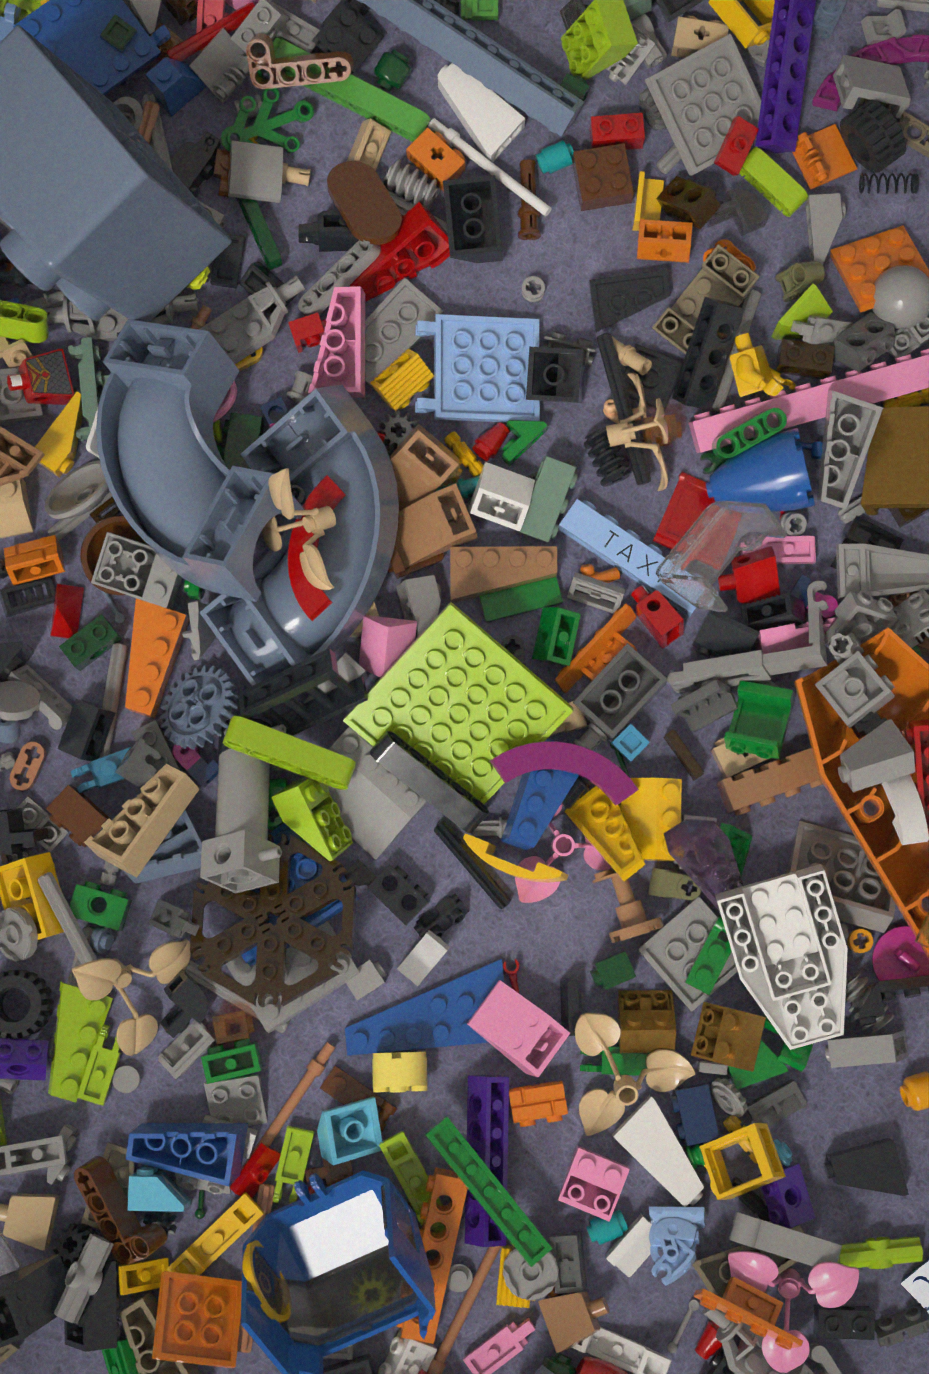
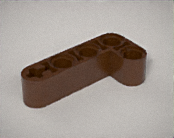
M95 1156L75 1170V1183L103 1237L114 1243L111 1252L117 1262L122 1265H129L147 1258L166 1243L167 1235L163 1227L157 1223H150L141 1227L134 1211H128V1199L105 1158Z

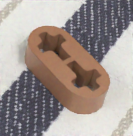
M28 742L22 747L9 778L11 785L15 789L28 791L35 785L47 756L44 746L37 742ZM37 747V753L40 754V757L38 759L34 758L29 766L30 756L27 755V752ZM27 767L29 769L26 777L29 778V782L22 783L19 786L20 781L16 777L18 774L23 775Z

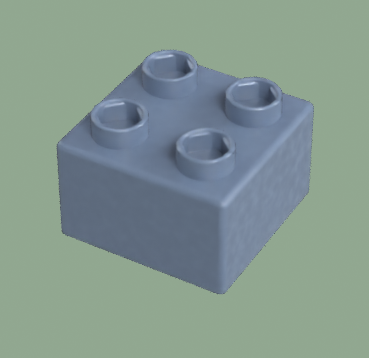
M17 25L0 42V218L12 229L0 242L2 251L12 264L34 285L44 291H48L56 284L62 293L92 320H100L112 308L130 320L150 322L231 244V238L112 101L20 25Z

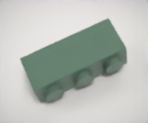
M543 456L535 477L526 517L521 530L517 532L548 543L550 538H555L559 529V524L556 523L559 513L563 514L568 504V499L565 498L568 488L573 489L578 474L574 473L576 467Z

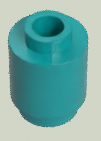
M564 140L540 149V153L535 154L542 174L547 172L551 174L573 165L574 150L571 144H565Z
M620 1209L613 1211L610 1222L595 1216L589 1219L591 1225L586 1226L591 1241H598L599 1246L623 1236V1232L629 1230Z

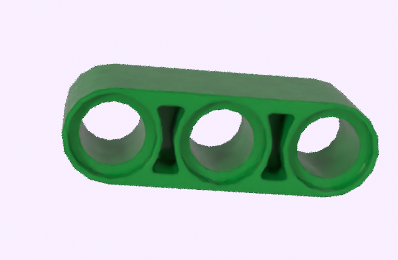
M771 408L760 412L717 436L712 443L713 453L719 458H731L781 431L787 423L786 414L779 408ZM770 413L775 414L778 418V424L774 428L767 424V417ZM747 426L752 427L755 431V436L751 441L746 440L743 435V431ZM723 439L731 442L732 448L728 454L723 453L720 449V443Z

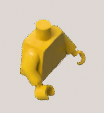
M749 332L735 337L734 341L738 353L730 355V361L740 397L761 390L768 395L776 396L783 389L782 385H787L790 387V390H795L796 384L793 381L780 377V372L770 368L763 346L760 345L753 348Z

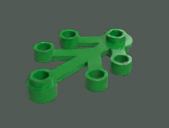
M276 88L265 89L262 94L263 101L253 126L244 129L248 114L255 109L256 102L251 96L243 97L239 102L240 109L234 125L224 129L221 134V144L227 151L230 152L231 134L237 135L239 142L254 143L248 139L259 136L283 147L287 153H294L299 149L300 143L296 137L290 136L287 138L272 130L295 120L300 123L309 121L314 115V107L310 102L301 100L293 106L291 111L267 120L273 103L279 99V91ZM267 91L274 92V100H270L267 97ZM244 100L251 102V109H246L243 106ZM301 106L307 107L308 115H303L300 112ZM288 140H292L295 143L294 149L288 148Z

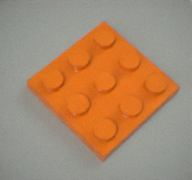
M904 225L830 250V257L860 313L874 308L876 301L874 299L876 291L874 283L887 269L899 265H909L920 269L929 277V269Z
M169 1271L162 1272L152 1359L235 1368L241 1316L242 1281Z

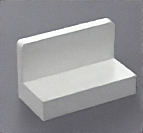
M642 1214L636 1218L629 1226V1230L625 1231L623 1236L605 1254L606 1259L613 1266L616 1265L627 1277H631L651 1254L649 1232L652 1224Z

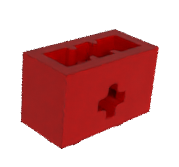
M643 113L591 116L589 125L591 149L625 143L626 150L643 149L645 139Z

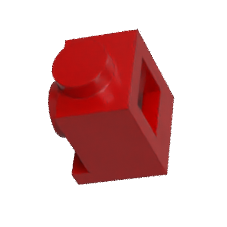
M318 312L288 322L298 353L303 352V346L307 345V347L311 348L320 345L327 321L326 319L320 320Z

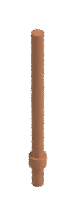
M326 1042L317 1057L311 1059L306 1067L308 1069L251 1153L250 1158L261 1142L268 1146L271 1145L316 1076L320 1077L326 1068L324 1064L335 1050V1046ZM247 1159L241 1170L244 1168L249 1159Z
M501 1246L488 1247L472 1280V1284L468 1288L436 1356L432 1359L427 1373H443L447 1365L445 1363L446 1358Z

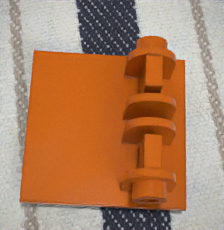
M836 124L810 135L804 132L797 137L796 150L792 154L810 190L857 170Z

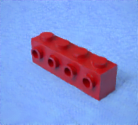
M929 719L909 721V729H905V739L914 751L915 772L912 773V779L923 806L929 834Z

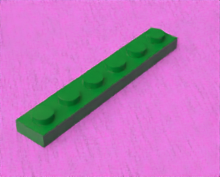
M447 1116L424 1134L530 1267L534 1266L553 1249Z

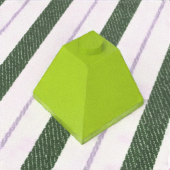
M812 284L778 321L771 336L775 340L803 338L804 335L791 331L793 321L807 323L810 315L830 318L833 311L815 284Z

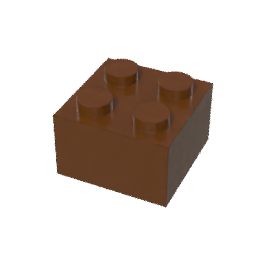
M625 143L573 152L572 166L581 211L632 203L634 192Z
M67 785L46 808L51 813L48 818L59 828L68 829L71 832L68 836L80 847L82 845L85 848L87 845L84 842L90 836L94 838L103 829L101 825L110 818L85 794L79 793L78 789L71 785Z

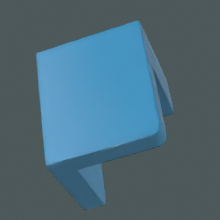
M630 724L611 744L626 758L625 761L630 764L650 742Z

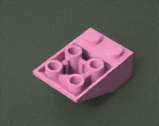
M501 980L496 983L467 1023V1025L524 1073L535 1077L541 1075L570 1034L551 1016Z

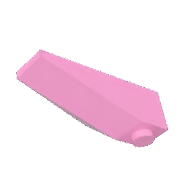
M838 617L824 620V634ZM809 622L799 625L798 629L795 628V624L760 630L754 643L756 651L762 650L764 654L812 646L809 643Z

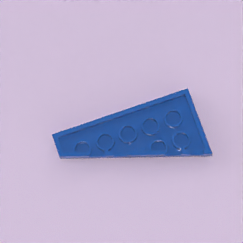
M502 959L346 1027L347 1056L489 1043L467 1023L499 980L504 983Z

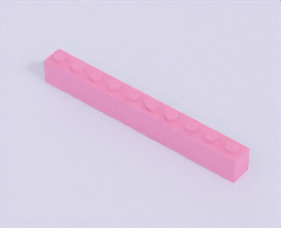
M929 349L920 351L921 357L912 359L911 354L895 358L896 364L887 366L886 361L870 365L871 371L862 373L861 370L859 372L855 370L846 372V378L836 380V376L820 380L821 385L812 388L810 383L796 386V392L786 395L785 390H782L776 396L770 395L771 399L763 402L758 397L744 401L745 407L738 409L735 408V404L719 408L720 414L710 416L709 411L694 415L695 421L689 422V427L696 452L701 453L711 450L712 443L717 436L767 409L779 408L786 414L787 423L783 429L824 418L826 415L828 390L873 404L929 388ZM770 413L767 417V424L771 428L776 427L778 424V418L773 413ZM747 426L744 429V438L746 440L754 438L755 431L752 427ZM723 439L720 443V447L731 444V442L727 439Z

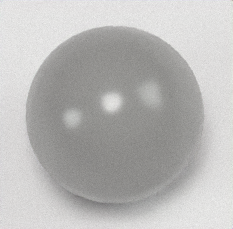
M899 265L887 269L876 279L874 283L876 289L874 299L876 301L872 310L880 319L894 324L895 329H907L920 324L929 315L927 310L929 306V277L923 271L913 266Z

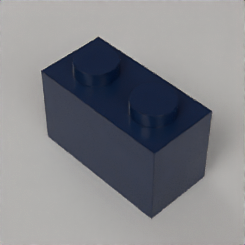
M702 1083L674 1089L675 1096H671L670 1099L673 1112H678L681 1123L676 1124L679 1140H684L685 1144L689 1146L720 1138L709 1085Z

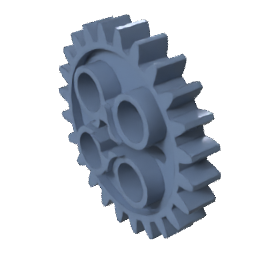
M205 665L201 671L198 668H194L193 675L186 672L184 681L177 679V688L170 687L172 695L165 696L164 698L168 701V704L161 707L166 712L160 716V719L164 721L161 725V728L165 730L164 735L174 744L184 749L190 747L194 750L196 745L203 748L205 740L213 743V735L221 736V727L228 728L226 720L234 716L230 712L238 707L233 703V701L238 699V695L234 693L237 690V686L233 684L234 680L223 670H218L214 666L209 669Z

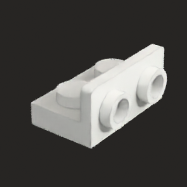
M399 1330L397 1336L391 1342L390 1351L385 1362L379 1367L378 1374H418L421 1369L427 1372L437 1352V1348L426 1342L401 1338Z

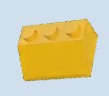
M630 778L639 790L622 801L619 806L643 860H680L682 779Z
M50 852L26 857L0 866V897L4 910L10 907H20L26 910L35 923L38 940L64 933L38 883L40 876L51 872L59 885L55 864Z

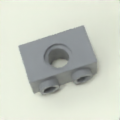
M259 0L230 39L246 53V47L255 34L264 33L273 40L290 16L273 0ZM258 42L254 43L255 50L258 53H263L265 46Z

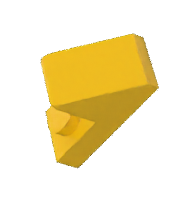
M163 1257L118 1266L120 1295L160 1288L161 1273L168 1271V1258Z

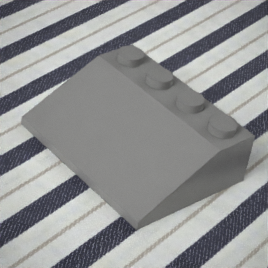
M348 727L328 750L353 759L356 762L348 789L341 790L329 786V793L333 801L339 806L340 816L345 826L349 828L352 839L377 860L428 802L374 760L370 754V750L373 747L351 727Z
M799 821L785 874L821 864L826 873L839 921L884 933L894 918L896 904L856 837Z

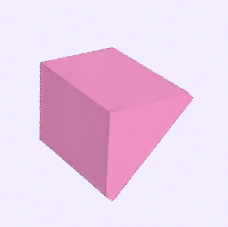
M365 615L363 617L359 665L365 671L381 678L415 641L417 621Z

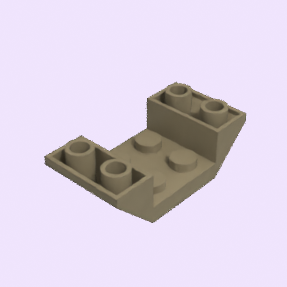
M718 244L702 264L701 271L674 305L666 309L652 329L686 355L704 297L730 302L740 307L760 276Z

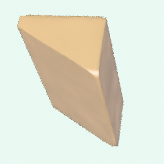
M371 118L363 121L347 161L366 163L376 171L391 130Z

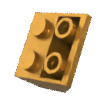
M618 990L620 1053H651L658 1049L675 1051L676 1022L672 990Z
M703 1002L691 1056L753 1072L766 1017Z

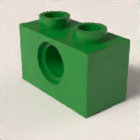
M543 607L532 659L552 665L570 666L581 614L558 607Z
M85 881L84 886L76 884L69 906L75 918L117 931H123L132 902L131 899L126 898L127 893L112 888L110 893L100 891L101 885ZM100 897L104 898L107 902L106 909L101 913L97 912L94 907L95 901Z

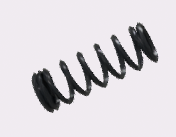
M862 173L859 178V192L861 194L864 192V176L867 179L868 194H870L873 176L876 179L877 194H879L882 176L885 178L886 194H888L891 176L894 178L895 194L898 192L900 176L903 178L905 194L907 193V183L910 176L911 193L917 194L919 190V175L917 173L908 174L906 179L903 173H900L897 179L894 173L889 175L888 180L884 173L880 175L879 180L875 173L871 175L870 180L866 173Z

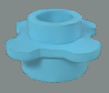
M775 1139L774 1144L781 1164L788 1167L793 1161L791 1157L792 1152L787 1144L784 1142L780 1143L778 1139Z

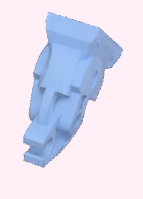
M649 1207L652 1224L649 1232L650 1253L655 1262L652 1268V1275L657 1277L659 1271H666L667 1275L661 1279L665 1286L687 1273L696 1260L695 1248L696 1244H699L698 1229L705 1228L706 1223L704 1207ZM658 1250H662V1257L659 1256Z

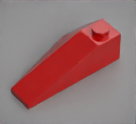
M418 202L402 216L401 229L398 231L396 238L380 245L381 252L379 256L350 284V287L361 286L365 292V301H368L394 288L395 283L404 278L412 279L417 276V272L429 266L431 269L439 266L450 256L448 233L437 219Z

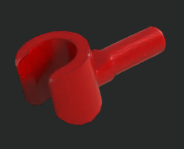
M515 959L517 967L514 971H509L506 968V961H504L503 969L509 975L512 989L520 994L517 982L519 963Z

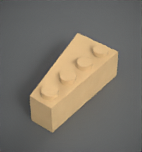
M168 764L164 765L140 788L141 793L135 799H129L122 805L124 809L113 820L109 818L101 825L103 829L94 838L90 836L84 842L98 857L136 878L199 791L198 786L186 773Z

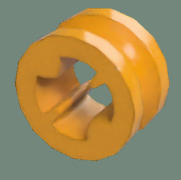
M855 929L850 932L847 944L853 952L865 953L872 948L873 937L865 929ZM858 933H862L861 937L866 936L867 942L863 943L864 948L859 949V945L855 946L853 940L857 939Z

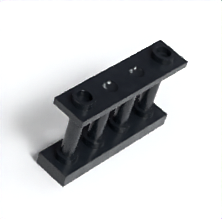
M330 648L238 693L241 716L250 719L261 713L272 722V727L283 724L286 727V734L291 736L368 700L364 677L360 676L350 682L345 680L338 672L336 654ZM330 680L337 688L325 693L318 685ZM306 691L315 698L302 704L295 696ZM285 703L292 710L280 715L272 707Z

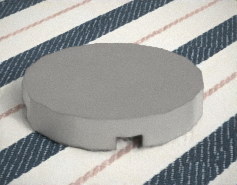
M21 681L0 682V719L7 721L23 720L31 717L35 710H39L40 693L35 687Z
M10 907L0 912V950L6 958L12 961L30 958L34 954L38 942L37 929L32 917L26 910L20 907Z
M515 1248L508 1253L504 1261L503 1276L506 1286L514 1295L522 1299L537 1300L544 1298L553 1290L557 1281L559 1269L556 1259L550 1251L532 1267L526 1263Z

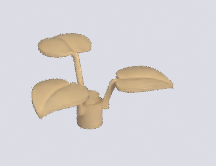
M629 373L627 375L633 381L640 396L638 412L627 419L619 420L620 423L606 426L610 447L624 444L625 448L639 447L652 449L661 469V481L657 491H662L667 488L668 473L659 444L631 442V440L636 439L635 431L659 426L662 431L664 444L668 443V427L664 419L663 404L660 398L656 399L657 411L654 421L633 427V423L630 422L641 416L643 418L647 417L644 388L638 374Z
M289 468L283 469L271 475L268 481L273 503L287 519L294 518V515L306 516L301 521L283 526H277L274 516L261 531L263 539L269 549L275 552L279 551L282 547V539L279 533L281 531L304 526L308 533H314L303 544L304 552L300 553L302 570L307 580L314 587L322 590L333 589L334 586L328 579L322 557L312 543L325 535L324 530L336 525L335 514L329 506L312 510H294Z
M188 939L166 942L157 947L149 959V967L152 971L142 970L133 967L131 964L125 966L116 958L93 960L72 968L79 991L86 999L99 1000L104 998L111 992L113 985L122 995L133 1014V1018L125 1019L120 1023L116 1033L118 1046L126 1055L133 1056L146 1048L153 1041L158 1030L157 1021L152 1015L143 1014L138 1016L137 1010L124 990L131 983V973L134 972L148 977L156 976L160 983H169L181 969L185 971L188 966L191 954Z
M585 1013L577 1020L575 1038L580 1050L589 1056H596L604 1050L616 1078L613 1084L614 1090L610 1091L609 1094L604 1089L596 1088L586 1092L580 1099L579 1114L587 1136L604 1131L622 1117L625 1105H631L638 1099L637 1090L642 1088L641 1083L645 1075L649 1087L658 1092L671 1091L695 1075L694 1068L684 1056L670 1049H658L648 1054L646 1057L647 1069L641 1071L637 1082H635L629 1075H620L608 1048L615 1045L620 1038V1028L616 1020L611 1016L601 1013Z

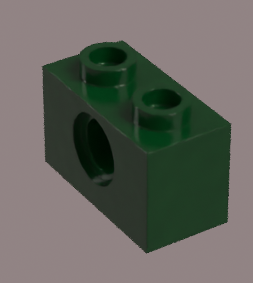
M101 614L59 647L72 665L81 671L111 649L114 643H119L123 639L108 619Z
M626 951L593 963L594 969L590 971L595 985H601L602 989L605 990L636 977Z

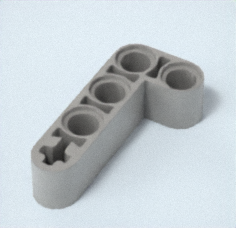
M739 1212L735 1214L729 1235V1240L813 1267L822 1262L838 1263L842 1245Z

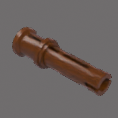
M530 159L522 160L519 163L521 185L536 196V161ZM521 198V207L517 212L520 218L518 238L521 240H537L541 237V231L538 230V218L541 213Z

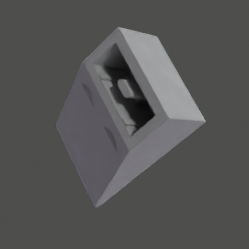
M107 532L91 583L164 608H173L182 577L173 571L148 544Z

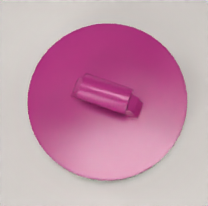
M909 926L896 927L887 931L875 944L872 953V966L879 981L929 975V959Z

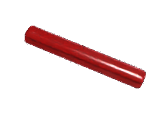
M249 2L167 51L168 58L182 61L206 47L222 28L227 33L237 29L253 10L255 4Z

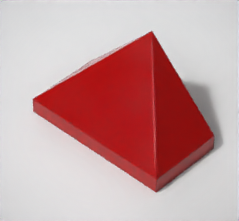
M57 584L50 632L51 637L69 639L78 632L83 587Z

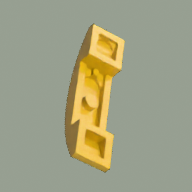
M466 833L463 837L467 845L482 860L511 876L543 883L565 881L569 876L560 870L539 862L534 872L494 857L495 845Z
M245 1193L189 1246L167 1270L169 1272L200 1276L264 1214V1211Z

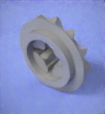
M717 1078L711 1083V1090L716 1103L730 1115L736 1117L743 1116L748 1107L745 1103L746 1099L741 1095L740 1090H737L735 1085L730 1084L727 1079Z

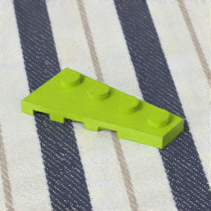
M60 981L59 991L61 993L60 1002L57 1007L58 1021L57 1030L54 1035L55 1049L51 1062L48 1094L77 1102L78 1092L93 1046L97 1043L113 998L105 996L99 1000H88L81 994L77 986Z

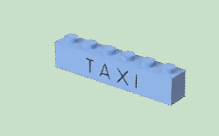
M576 499L559 524L558 530L613 567H617L619 571L640 585H644L650 592L658 590L674 608L690 618L710 588L705 585L707 581L695 573L690 575L684 571L685 567L677 560L671 559L669 561L663 557V552L652 544L647 546L639 541L641 537L632 530L624 531L617 526L619 523L609 515L602 516L596 512L597 508L592 503L586 500L581 502Z

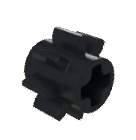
M152 1211L151 1215L145 1214L143 1223L145 1225L150 1223L159 1224L165 1230L168 1239L169 1234L175 1235L177 1226L174 1223L177 1216L171 1215L169 1211Z

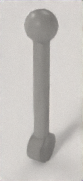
M691 1299L688 1302L689 1309L673 1341L667 1345L668 1352L675 1353L678 1350L677 1344L693 1311L699 1308V1302L696 1299Z

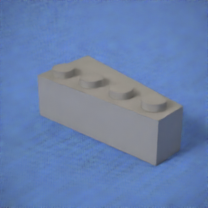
M828 390L817 493L818 500L847 509L883 407Z

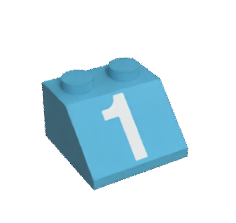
M142 1166L141 1169H137L135 1173L129 1176L128 1211L184 1212L191 1206V1199L165 1171H158V1168L152 1166Z

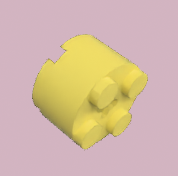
M426 1052L373 1053V1092H389V1087L390 1092L428 1091Z

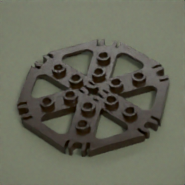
M268 834V841L273 843L274 837ZM282 834L281 842L276 844L282 850L279 861V883L260 887V895L251 890L234 893L211 882L207 885L197 882L196 885L204 892L203 894L194 889L192 922L199 925L196 936L191 934L190 952L195 960L205 957V962L199 965L198 969L204 972L201 973L203 976L256 1006L257 1000L260 1007H265V999L271 996L273 997V1005L279 1007L280 995H282L281 1005L289 1004L339 975L338 971L330 967L334 965L338 970H343L344 966L337 962L340 955H346L349 958L352 956L348 949L343 946L350 947L354 951L356 887L352 879L341 882V877L348 873L342 863L335 859L329 861L315 848L290 835L289 842L287 836ZM300 853L322 866L323 871L319 877L289 893L291 856L293 854ZM336 900H340L343 904L342 930L336 936H331L303 920ZM209 902H215L244 919L212 938H206L203 935L204 908ZM270 914L280 915L277 918L278 923L274 926L271 923L267 924L270 920ZM287 944L318 962L316 972L293 985L285 984ZM257 946L255 981L251 985H242L222 972L223 965Z

